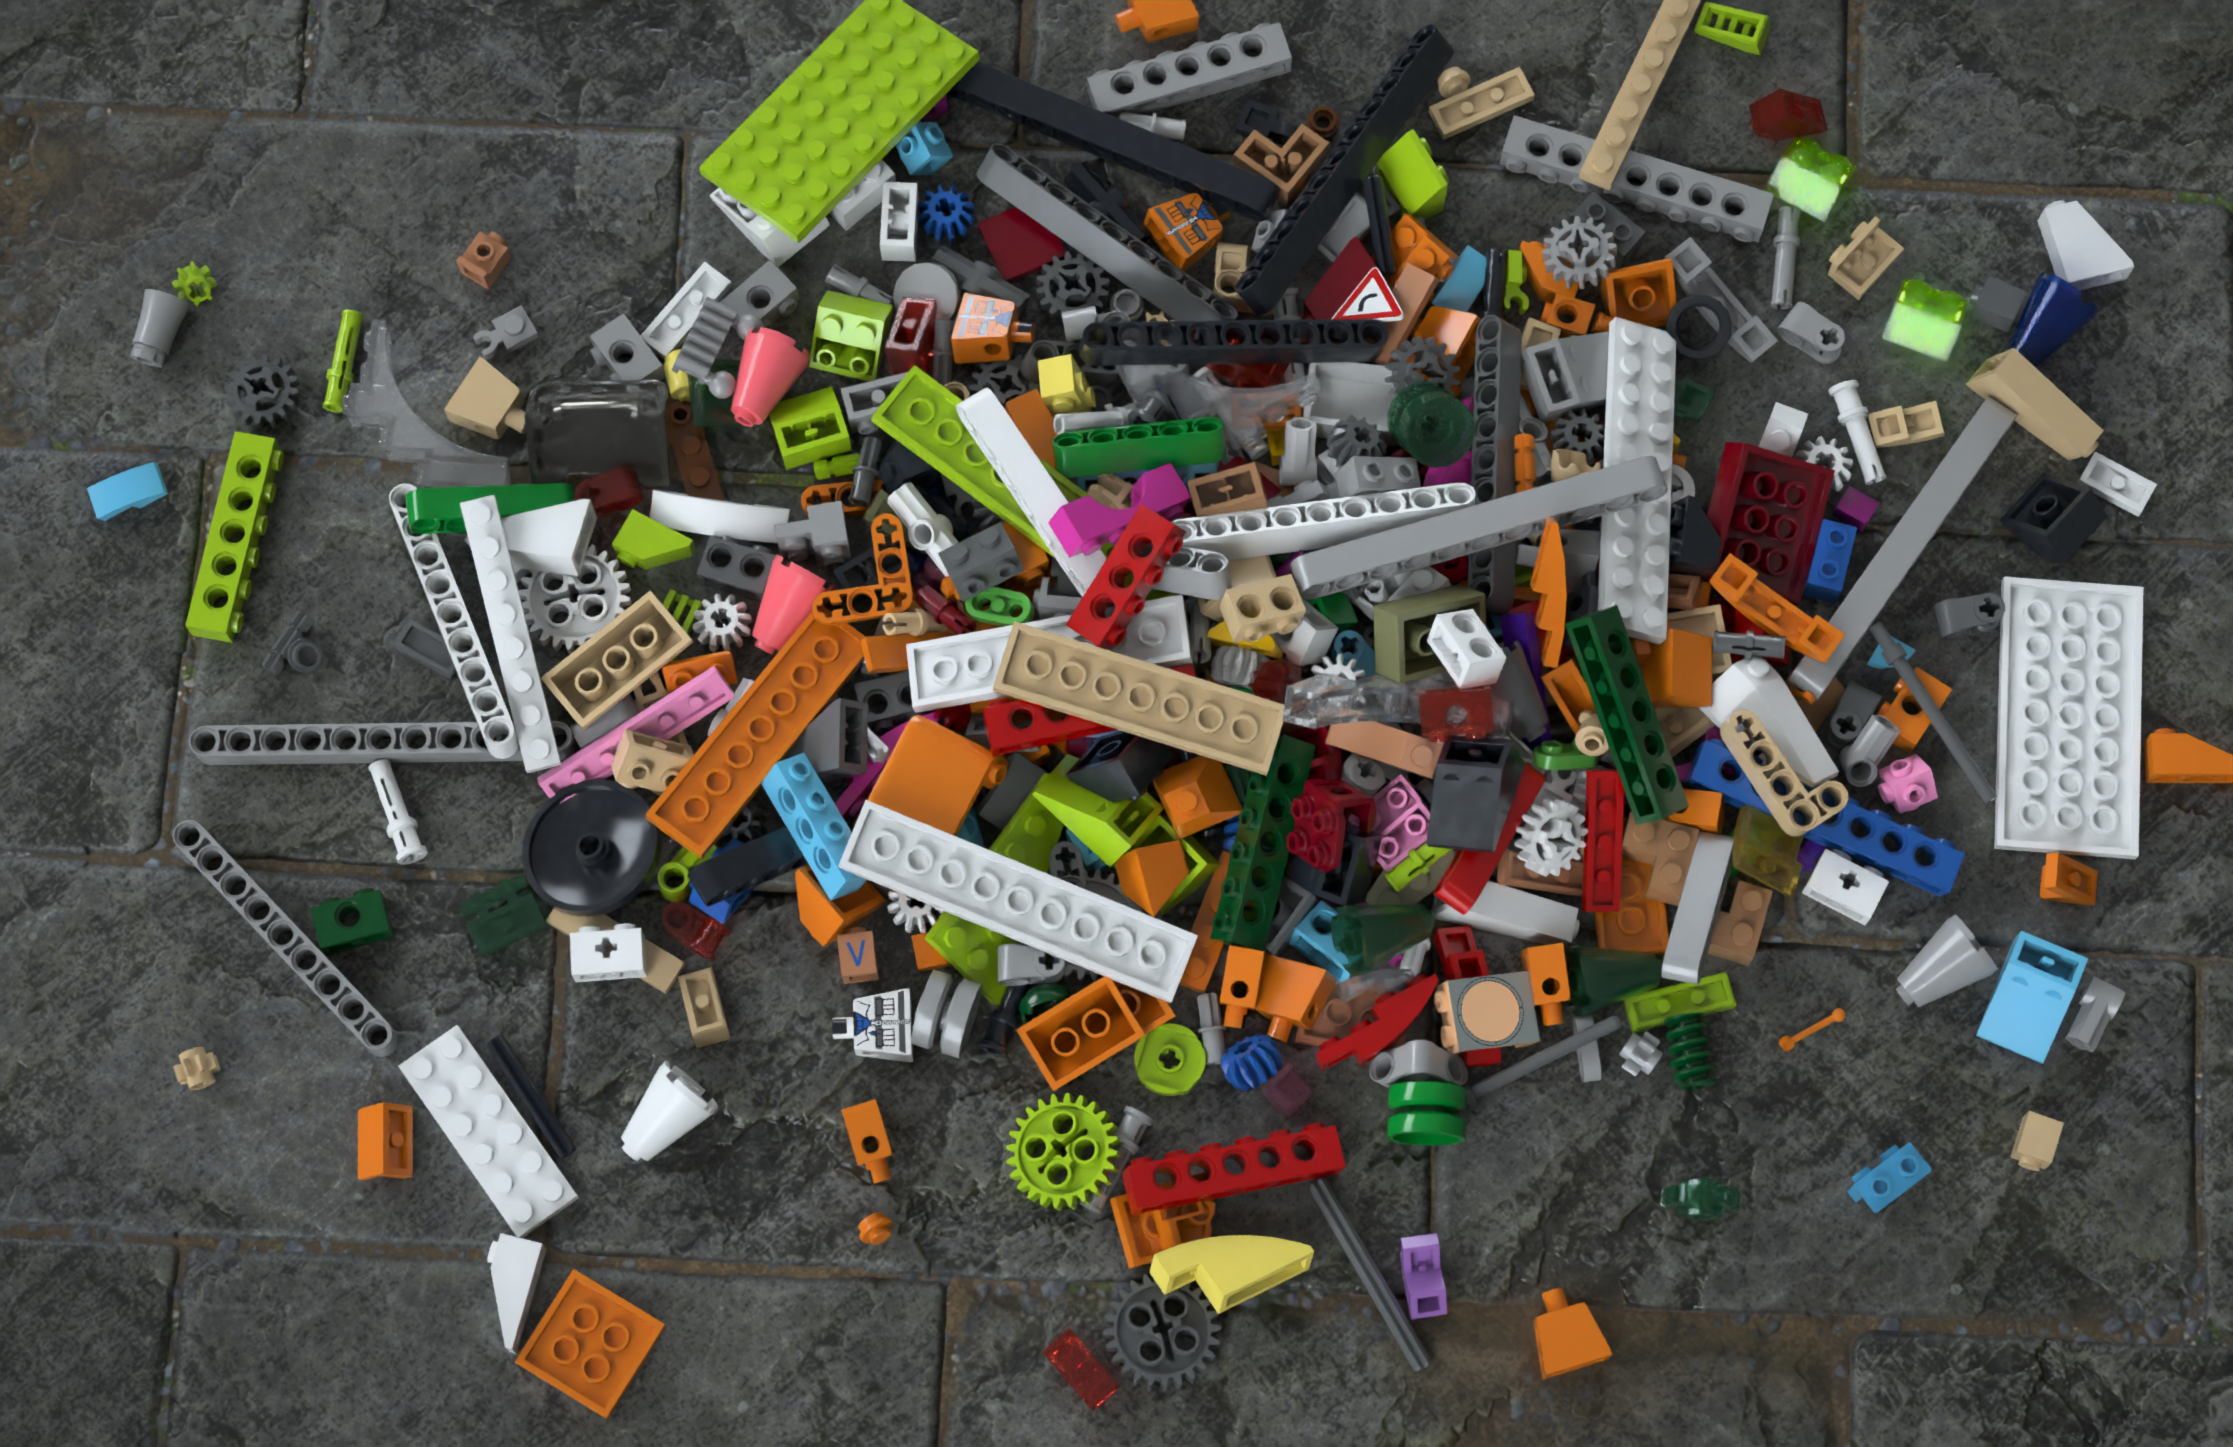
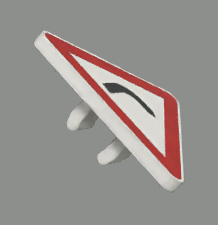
M1374 267L1368 272L1332 319H1375L1380 322L1402 320L1404 313L1379 269Z

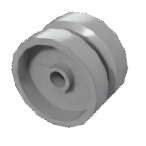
M933 970L916 1010L911 1044L930 1049L935 1045L942 1030L940 1040L941 1053L961 1058L976 1019L983 984L964 979L959 983L953 998H951L954 987L953 976Z

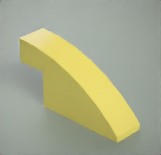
M1225 1235L1203 1238L1179 1244L1154 1254L1150 1274L1164 1295L1195 1280L1217 1313L1220 1314L1309 1270L1314 1250L1311 1246L1303 1243L1266 1236Z

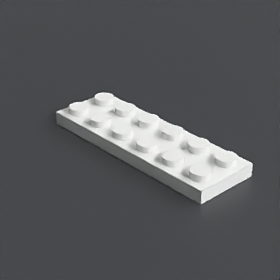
M458 1025L398 1065L518 1238L525 1237L579 1199Z

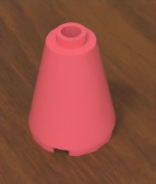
M760 327L758 333H753L754 328H751L746 335L737 375L731 411L735 415L734 418L737 422L748 427H753L754 424L760 425L764 422L808 367L811 359L809 352L805 348L801 353L794 347L797 341L783 333Z
M777 554L771 566L752 636L757 639L755 646L771 655L774 654L775 650H781L812 612V603L816 596L823 592L837 590V587L831 584L828 589H825L823 586L826 580L793 562H787L786 566L782 565L781 562L784 557ZM828 600L823 601V606L828 602Z

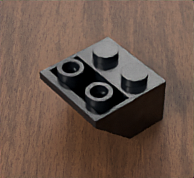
M1688 495L1671 504L1669 574L1700 576L1702 579L1717 571L1721 538L1697 499Z

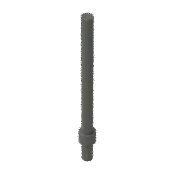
M1881 621L1871 626L1869 630L1883 649L1882 656L1889 666L1893 665L1984 803L1988 804L1996 799L1997 795L1906 660L1905 656L1907 653L1901 644L1894 642Z

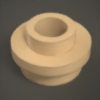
M1451 67L1445 70L1438 78L1440 94L1444 98H1450L1466 91L1471 81L1470 76L1459 67Z

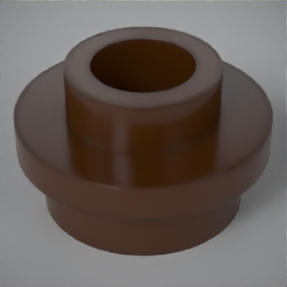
M1326 106L1313 109L1308 114L1306 120V127L1325 140L1336 135L1340 126L1338 114ZM1319 121H1326L1329 126L1327 128H1320L1317 126V123Z

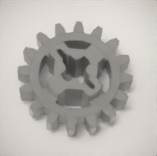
M1575 216L1574 224H1569L1564 219L1562 220L1563 228L1561 230L1555 227L1550 229L1552 238H1544L1545 249L1542 250V257L1545 262L1546 272H1553V278L1556 283L1564 278L1566 288H1570L1573 282H1578L1580 289H1584L1586 281H1590L1596 286L1598 285L1597 277L1599 275L1604 278L1609 277L1607 267L1613 268L1616 265L1617 245L1614 244V234L1612 232L1606 233L1604 223L1595 227L1592 217H1589L1586 223H1581L1580 217ZM1579 246L1582 248L1581 259H1578L1577 255Z

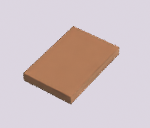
M1352 980L1343 987L1336 981L1314 1026L1310 1030L1298 1027L1295 1042L1319 1047L1320 1044L1335 1036H1338L1339 1040L1352 1034L1350 1029L1358 1023L1368 1019L1370 1023L1375 1022L1371 1011L1372 1007L1376 1005L1375 1000L1378 997L1392 990L1395 995L1401 991ZM1406 1034L1386 1051L1403 1046Z

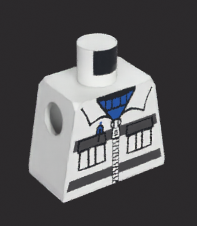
M910 988L854 999L853 1017L832 1018L833 1039L854 1038V1050L858 1056L913 1062V1044H911L912 999Z

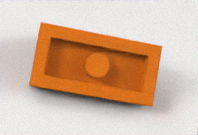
M382 1102L358 1110V1179L368 1180L380 1176L401 1179L413 1177V1106Z

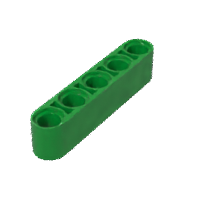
M1214 417L1072 431L1058 434L1052 440L1055 468L1066 478L1150 470L1171 463L1173 467L1218 462L1226 456L1223 422Z
M567 483L415 489L405 496L409 527L412 532L417 534L463 533L467 531L460 506L462 502L494 495L500 517L502 518L575 501L574 488Z

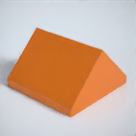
M1671 258L1608 271V278L1602 277L1599 290L1607 316L1612 318L1619 317L1652 328L1666 325L1667 317L1672 307L1677 303Z
M1672 628L1667 630L1666 640L1660 645L1649 642L1651 654L1645 663L1641 665V673L1653 707H1712V637Z

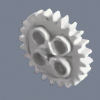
M592 544L585 554L579 576L528 569L532 577H521L522 584L528 588L519 590L520 598L525 600V602H522L524 613H527L525 615L527 625H532L529 631L533 637L541 634L540 641L543 646L553 640L554 651L558 652L562 645L565 644L568 653L571 654L574 651L575 645L581 646L623 613L625 609L622 607L632 604L630 597L624 595L631 592L629 583H622L627 579L624 570L617 571L620 566L617 559L608 562L609 554L606 550L596 556L597 550L595 545ZM587 573L598 575L591 584L580 582L581 578ZM559 579L563 581L562 587L558 590L550 591L546 589L548 583L552 580ZM601 590L605 591L604 595H598ZM578 593V602L571 603L572 594ZM546 601H552L548 606L544 605ZM599 605L603 607L602 613L598 616L590 617L586 615L587 610L591 606ZM566 612L569 614L568 619L563 623L552 622L553 616L556 613Z

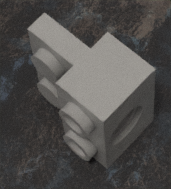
M841 501L807 506L808 520L774 525L780 555L784 557L783 559L796 562L805 560L809 555L815 554L817 566H824L827 569H836L845 564V562L852 560Z

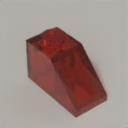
M1779 89L1749 105L1752 117L1751 126L1758 137L1780 141L1819 134L1828 130L1820 99Z
M903 297L884 347L893 375L909 372L914 365L927 374L933 354H930V350H933L936 299Z

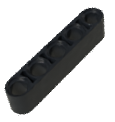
M785 826L700 863L688 873L687 877L704 904L708 907L806 865L808 862Z

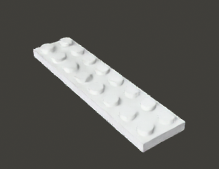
M1183 595L1145 601L1143 610L1139 615L1133 617L1127 626L1126 636L1122 643L1112 650L1113 652L1164 668L1193 663ZM1115 607L1106 608V618L1113 614ZM1072 614L1023 623L1097 646L1066 626ZM1013 625L906 644L912 707L915 713L1007 697L1008 695L993 691V686Z

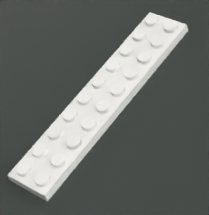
M1615 317L1609 323L1603 468L1644 456H1654L1668 491L1657 500L1601 516L1597 611L1617 605L1629 637L1660 645L1666 640L1676 341L1666 331Z
M865 800L838 866L840 869L1169 1003L1174 998L1198 935L868 800Z

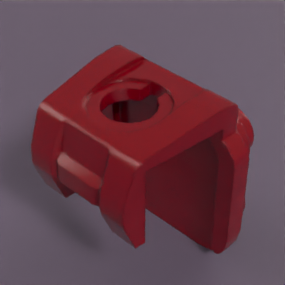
M1306 780L1303 793L1291 803V813L1295 818L1293 831L1287 836V847L1291 853H1295L1320 871L1329 872L1334 868H1338L1342 857L1346 820L1349 819L1352 813L1360 818L1359 830L1369 834L1376 819L1375 800L1343 780Z

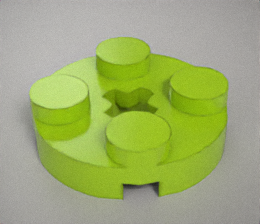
M1168 1023L1160 1025L1158 1028L1145 1034L1139 1040L1135 1049L1134 1066L1138 1079L1147 1089L1158 1095L1176 1096L1187 1094L1200 1081L1205 1069L1206 1055L1201 1042L1193 1031L1179 1024ZM1169 1051L1175 1052V1058L1180 1060L1179 1065H1173L1171 1069L1164 1068V1062L1159 1061L1161 1055L1167 1056Z

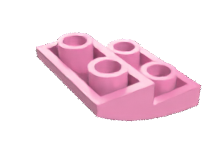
M1404 774L1398 775L1372 797L1375 800L1376 819L1371 831L1383 835L1376 860L1386 872H1389L1408 857L1409 854L1407 852L1412 848L1417 850L1427 842L1431 809ZM1352 814L1348 819L1349 822L1359 826L1360 818Z

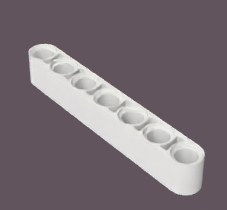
M986 387L957 404V413L1083 598L1107 558L1101 549L1088 556H1084L1081 553L1071 558L1068 557L1048 524L1062 505L1067 504L1068 501L996 396Z

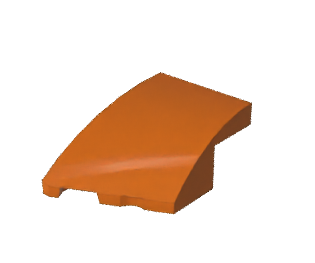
M1205 1172L1192 1175L1197 1181H1206L1207 1178ZM1172 1181L1159 1184V1186L1163 1188H1171ZM1127 1194L1110 1199L1129 1269L1152 1263L1154 1254L1173 1246L1211 1237V1219L1214 1216L1216 1207L1214 1199L1133 1216L1131 1215Z

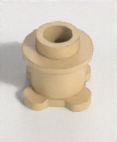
M1585 710L1579 715L1581 728L1575 736L1576 746L1583 754L1589 756L1602 755L1609 749L1598 715Z

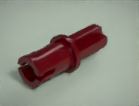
M925 585L918 589L915 597L916 601L934 616L937 624H944L956 635L967 633L961 627L962 625L971 632L975 631L976 622L956 608L957 604L954 600H947L930 585Z

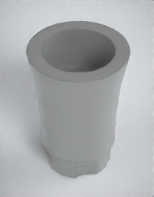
M145 289L142 310L132 342L134 346L130 357L140 363L161 368L165 357L169 355L181 322L191 305L172 294L154 289Z

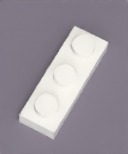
M704 262L640 336L652 351L664 359L668 353L677 350L686 340L706 297L719 302L732 287L731 281Z

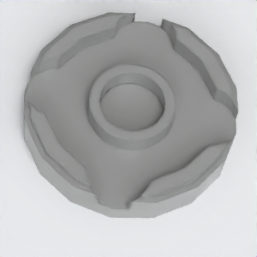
M932 262L914 264L904 270L896 281L893 293L895 308L900 318L910 327L922 331L934 330L935 319L953 320L959 311L961 292L958 290L954 274L943 265Z

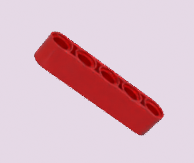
M1523 761L1525 767L1494 853L1457 850L1433 894L1462 915H1465L1477 901L1514 837L1516 829L1522 823V816L1527 814L1546 780L1544 774Z

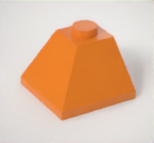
M1200 755L1163 770V774L1152 781L1178 840L1237 816L1243 810L1221 761Z
M809 864L798 868L795 872L800 921L822 947L836 941L837 935L845 934L844 931L846 929L855 928L885 902V899L868 880L858 891L830 901Z

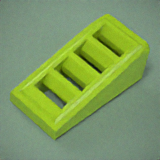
M1705 1L1694 32L1745 52L1761 55L1771 30L1769 17L1766 15ZM1713 14L1718 15L1714 28L1709 27ZM1726 19L1731 20L1727 31L1722 30ZM1739 24L1744 25L1741 34L1736 33ZM1752 29H1756L1753 37H1750Z

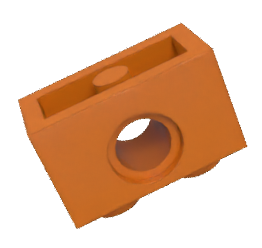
M1916 667L1914 672L1940 709L1952 689ZM1900 678L1893 689L1894 692L1898 693L1892 704L1885 701L1877 715L1880 714L1888 718L1893 724L1898 726L1900 733L1892 744L1911 754L1931 722L1902 678ZM1907 702L1914 704L1918 709V714H1907L1903 710L1902 704Z

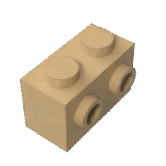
M624 729L611 763V768L615 781L622 786L630 789H636L637 787L649 789L661 796L694 754L690 745Z

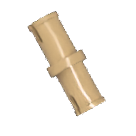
M913 608L904 613H886L883 621H893L894 624L882 625L887 635L910 633L913 636H920L927 631H947L949 629L944 624H937L934 616L929 611H924L921 608Z

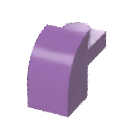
M1437 1233L1401 1238L1402 1252H1400V1259L1411 1319L1447 1314L1446 1288L1441 1272L1440 1247Z

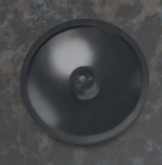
M586 780L572 784L555 793L556 795L549 798L533 816L523 840V868L528 882L534 891L554 909L574 916H598L624 906L645 888L654 874L660 858L661 831L646 819L645 814L650 809V806L634 790L610 780ZM573 794H576V795H574L573 797H571V798H569V799L563 801L565 798H567V797H569V796H571V795H573Z

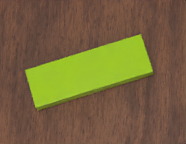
M1727 972L1703 977L1698 985L1684 982L1623 999L1632 1033L1664 1026V1020L1670 1016L1701 1012L1703 1013L1702 1016L1733 1009L1737 1006Z

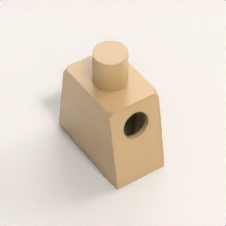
M482 357L478 358L444 408L450 422L494 439H500L508 427L521 434H525L533 421V416L521 410L525 402L522 391Z

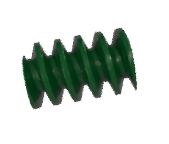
M1701 1012L1670 1016L1663 1022L1665 1028L1671 1029L1665 1038L1669 1043H1673L1667 1052L1668 1055L1676 1057L1670 1062L1669 1066L1670 1069L1678 1071L1671 1078L1672 1083L1680 1085L1677 1090H1697L1718 1083V1079L1707 1077V1073L1715 1070L1716 1065L1705 1063L1704 1060L1714 1055V1051L1703 1049L1702 1045L1711 1042L1712 1037L1704 1036L1700 1033V1031L1710 1027V1023L1699 1021L1698 1017L1703 1015Z

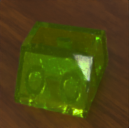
M1796 137L1781 156L1764 191L1774 193V196L1825 222L1857 167L1851 165L1849 159L1840 154H1830L1820 149V145L1812 139Z
M1903 278L1882 339L1947 361L1961 328L1968 301L1962 299L1961 295L1950 290L1942 292L1931 288L1928 283L1922 280Z

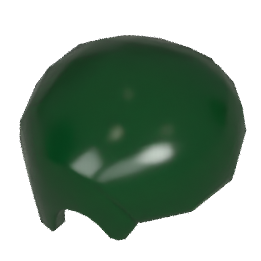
M1041 983L1029 989L1020 1001V1014L1023 1025L1070 997L1071 994L1067 988L1056 983Z

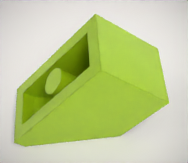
M634 509L630 512L612 543L617 555L616 559L630 568H635L637 565L645 570L692 557L696 552L692 539Z

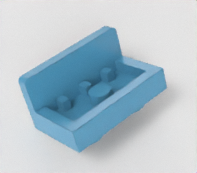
M1911 1142L1901 1149L1895 1144L1879 1157L1882 1161L1880 1165L1873 1170L1866 1166L1851 1178L1854 1184L1847 1192L1856 1203L1863 1198L1872 1211L1878 1213L1931 1172V1167Z

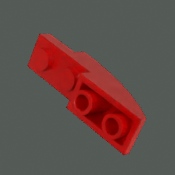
M1470 925L1436 930L1434 939L1446 981L1489 976L1483 950H1477ZM1500 1047L1462 1052L1465 1067L1473 1068L1500 1064Z
M1425 974L1413 978L1406 983L1407 989L1396 995L1393 990L1381 995L1375 1000L1376 1005L1372 1007L1371 1011L1375 1022L1370 1023L1369 1019L1362 1021L1350 1029L1352 1034L1341 1040H1339L1338 1036H1335L1320 1044V1051L1316 1053L1315 1060L1321 1071L1323 1072L1351 1056H1354L1358 1065L1362 1067L1372 1061L1377 1054L1385 1052L1407 1033L1428 1005L1439 981L1436 974L1426 978Z

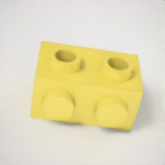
M1071 354L1038 361L1041 398L1053 418L1056 414L1092 412L1091 408L1096 407L1094 390L1092 387H1089L1083 371L1080 370Z

